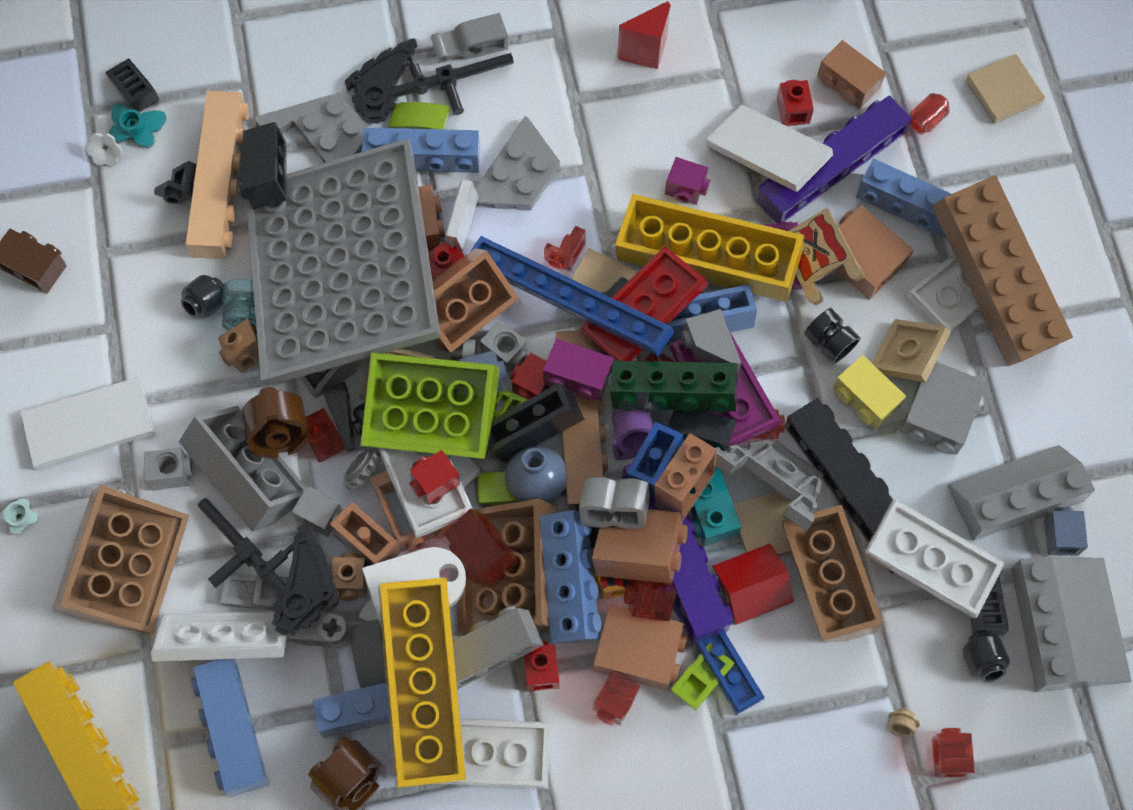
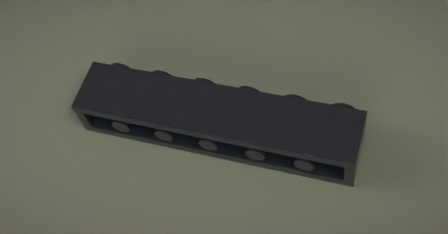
M816 398L790 414L784 427L812 466L823 473V481L869 543L889 504L893 500L889 495V488L882 478H877L872 472L868 458L863 453H858L855 449L848 431L844 428L841 429L836 423L831 408L827 404L823 405L819 398Z

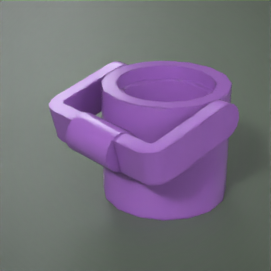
M614 410L612 413V423L615 437H612L611 441L615 459L624 460L636 457L654 425L650 410Z

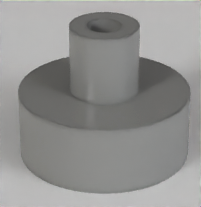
M477 339L466 340L463 343V347H458L451 352V358L463 359L477 355Z

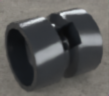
M829 308L811 322L804 335L816 347L822 346L821 353L834 365L857 346L861 337L850 326H843L844 320L832 308Z

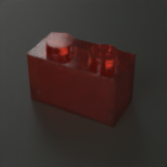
M471 508L444 533L451 543L449 545L450 551L466 565L465 573L476 583L480 581L492 586L518 561L487 515Z

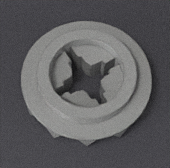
M375 447L361 452L350 464L343 477L345 479L343 486L346 489L352 491L358 489L376 469L380 462V454Z

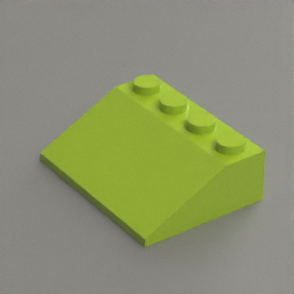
M371 352L360 446L433 454L442 450L445 455L485 459L497 396L500 368L492 364Z

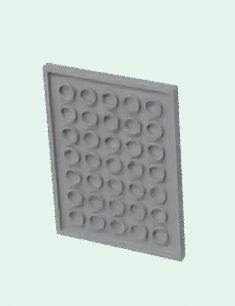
M409 138L287 174V201L253 210L248 199L246 200L260 376L265 386L371 357V352L384 354L441 338L414 154Z

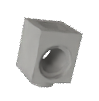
M500 320L480 340L481 353L494 350L498 360H504L508 373L518 364L522 365L528 356L527 341ZM509 345L513 347V350L505 353L501 352L499 348Z
M181 447L144 452L145 482L152 491L189 486L188 476L193 475L192 459L186 456ZM176 464L174 471L168 474L163 473L167 465Z
M307 485L292 510V514L297 522L305 523L307 527L329 537L332 532L330 524L343 511V508L339 501Z

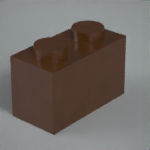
M9 228L0 241V270L48 294L67 265L60 256L62 252L49 243H46L45 246L38 243L37 239L26 231L19 233Z

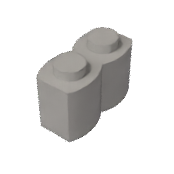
M604 477L586 479L579 505L581 524L590 527H609L614 525L625 529L645 527L650 501L648 482L634 478L619 481Z

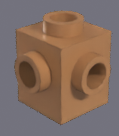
M248 319L218 337L222 348L219 354L226 365H233L242 373L259 362L257 328Z
M343 553L341 557H333L332 567H330L333 573L332 584L335 583L338 598L341 600L354 601L358 598H367V585L362 568L368 565L365 558H360L359 554ZM343 573H353L350 577H343Z

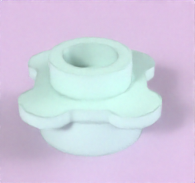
M25 498L10 503L1 512V518L10 525L9 531L15 535L22 533L23 528L28 525H34L38 521L37 513L32 512L29 507L30 502ZM22 514V518L17 519V515Z

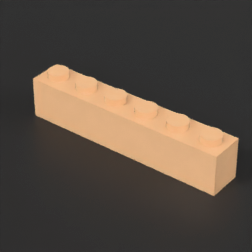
M207 91L185 244L191 258L226 259L227 249H231L233 245V233L230 231L231 222L236 220V206L233 203L234 196L238 197L239 195L237 172L240 171L239 164L242 163L240 144L243 143L244 121L249 119V105L244 103L241 92Z

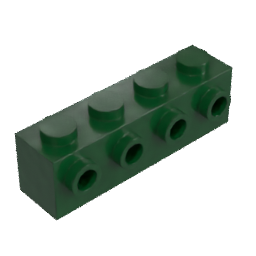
M613 361L609 390L613 409L624 411L646 409L652 411L736 412L738 394L737 363Z

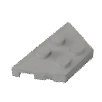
M523 117L475 188L478 194L477 204L495 205V208L498 209L513 207L517 210L531 211L560 168V160L528 117Z

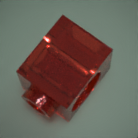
M632 580L631 585H627L625 588L624 603L628 605L632 617L669 622L676 591L673 584Z
M612 670L593 703L592 710L597 712L595 716L608 725L612 726L615 722L621 726L639 694L641 686Z
M960 728L941 729V733L932 738L935 778H967L974 774L972 734L961 733Z

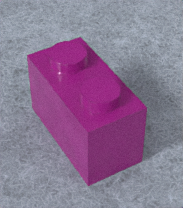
M556 338L543 369V382H546L549 387L560 382L582 399L601 401L612 373L614 358Z

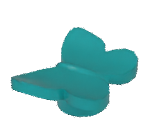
M116 103L112 108L111 116L114 125L109 130V134L115 138L116 143L124 142L130 138L137 145L143 148H150L155 143L153 132L161 130L167 120V116L164 112L157 110L140 114L134 109H129L125 105Z

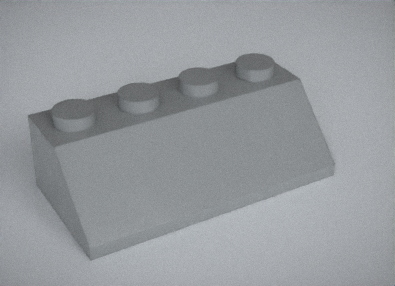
M238 405L195 416L179 440V443L189 456L192 457L252 532L273 525L294 509L306 489V486L279 454L278 458L270 459L259 457L250 451L245 437L242 410Z
M1060 445L947 485L973 541L1050 514L1055 508L1070 507L1084 502L1095 491L1082 462Z

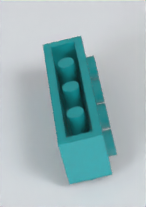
M716 467L714 476L690 510L696 530V535L694 536L696 539L701 538L703 546L739 536L742 528L721 470ZM692 488L689 493L694 494L695 489Z

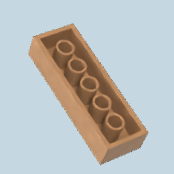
M996 175L946 196L932 205L1007 366L1022 362L1073 338Z

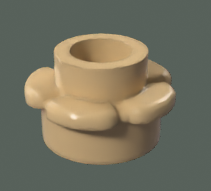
M898 708L888 715L889 730L896 735L903 737L913 736L915 728L920 726V721L915 718V713L909 709Z

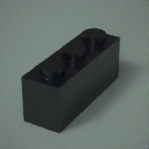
M276 122L244 130L243 143L240 144L242 163L239 164L242 175L239 190L244 200L248 199L253 210L287 201L286 140Z
M559 382L494 418L488 439L490 453L506 463L518 451L526 447L537 446L585 420L574 394Z

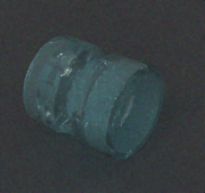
M234 279L225 282L222 286V303L225 305L222 309L223 328L229 331L246 319L256 326L253 281Z

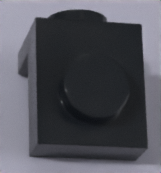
M187 161L174 168L171 180L155 187L154 194L171 204H179L191 198L197 164Z

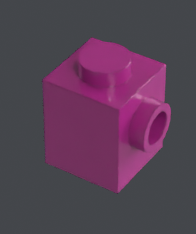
M675 157L666 180L664 194L674 197L679 202L697 205L700 195L706 196L711 180L707 179L708 167Z

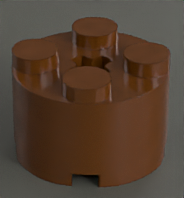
M265 387L259 391V395L250 399L243 407L242 419L246 442L253 454L273 459L278 458V453L288 451L289 456L301 450L308 442V426L303 401L300 396L286 391H277L274 387Z
M344 737L336 743L332 750L333 753L325 762H318L309 771L308 776L312 779L310 789L331 810H358L376 792L380 786L376 780L379 774L385 777L387 769L358 740L350 741L347 737Z

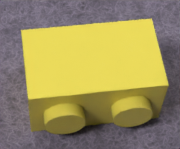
M864 355L859 357L839 375L833 386L839 400L845 404H850L857 411L859 419L863 423L871 425L875 430L901 407L907 397Z

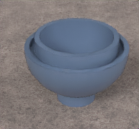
M530 446L513 455L507 465L505 478L510 493L519 501L539 498L545 502H551L565 489L568 474L563 459L556 451L544 446ZM533 463H539V464H540L539 467H535V468L530 467V465L533 464Z

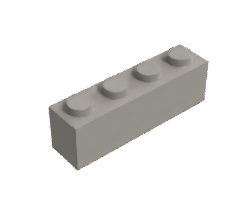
M515 606L505 608L498 613L497 619L491 622L485 620L470 627L471 632L462 637L461 635L452 636L457 690L543 646L529 610L516 608Z

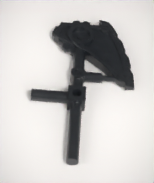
M412 38L399 43L393 50L389 48L381 52L375 60L373 57L363 64L359 72L357 69L344 82L348 92L352 88L354 89L355 95L352 96V101L355 103V110L362 112L361 115L365 117L366 122L371 124L385 121L386 116L390 114L389 111L394 110L396 107L395 101L398 100V97L414 92L425 94L428 88L438 85L441 91L445 90L453 114L460 115L464 112L456 90V80L514 64L512 53H508L453 69L451 64L435 68L436 75L425 77L422 75L420 66L416 63L413 56L415 54L414 48L418 46L416 39ZM410 62V70L414 80L396 86L404 69Z
M207 498L202 499L198 503L201 511L234 546L233 550L237 553L210 576L208 580L217 588L244 563L248 567L252 566L259 577L266 581L277 593V601L272 606V610L275 611L272 624L276 627V632L284 636L287 634L293 636L301 628L306 630L311 627L312 622H317L320 618L319 612L323 610L325 605H328V609L331 612L339 604L335 583L332 584L333 573L329 563H326V555L319 543L316 546V538L305 523L296 528L299 532L295 534L294 542L284 551L280 550L267 562L264 561L262 558L263 554L247 536L243 538ZM293 551L286 584L276 574L275 569L289 558L288 555Z

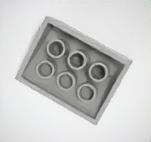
M1048 556L1020 559L1011 568L1036 692L1131 682L1104 558Z

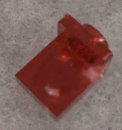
M575 225L571 234L564 236L560 248L546 243L544 259L556 269L564 268L571 271L586 244V230Z
M324 408L306 416L309 435L308 444L318 462H322L345 449L337 429Z

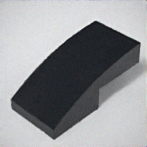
M673 410L667 427L684 434L683 442L691 433L712 447H719L722 451H726L737 420L708 411L684 412L682 410Z

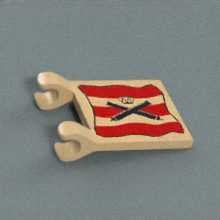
M828 208L789 230V232L804 235L803 252L796 276L810 303L816 306L824 301L823 295L814 282L843 265L849 277L853 280L859 281L865 277V273L855 259Z

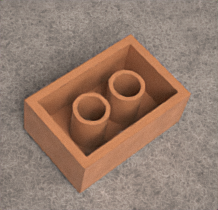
M474 248L433 280L441 338L433 340L440 350L449 353L453 352L519 299L487 250Z

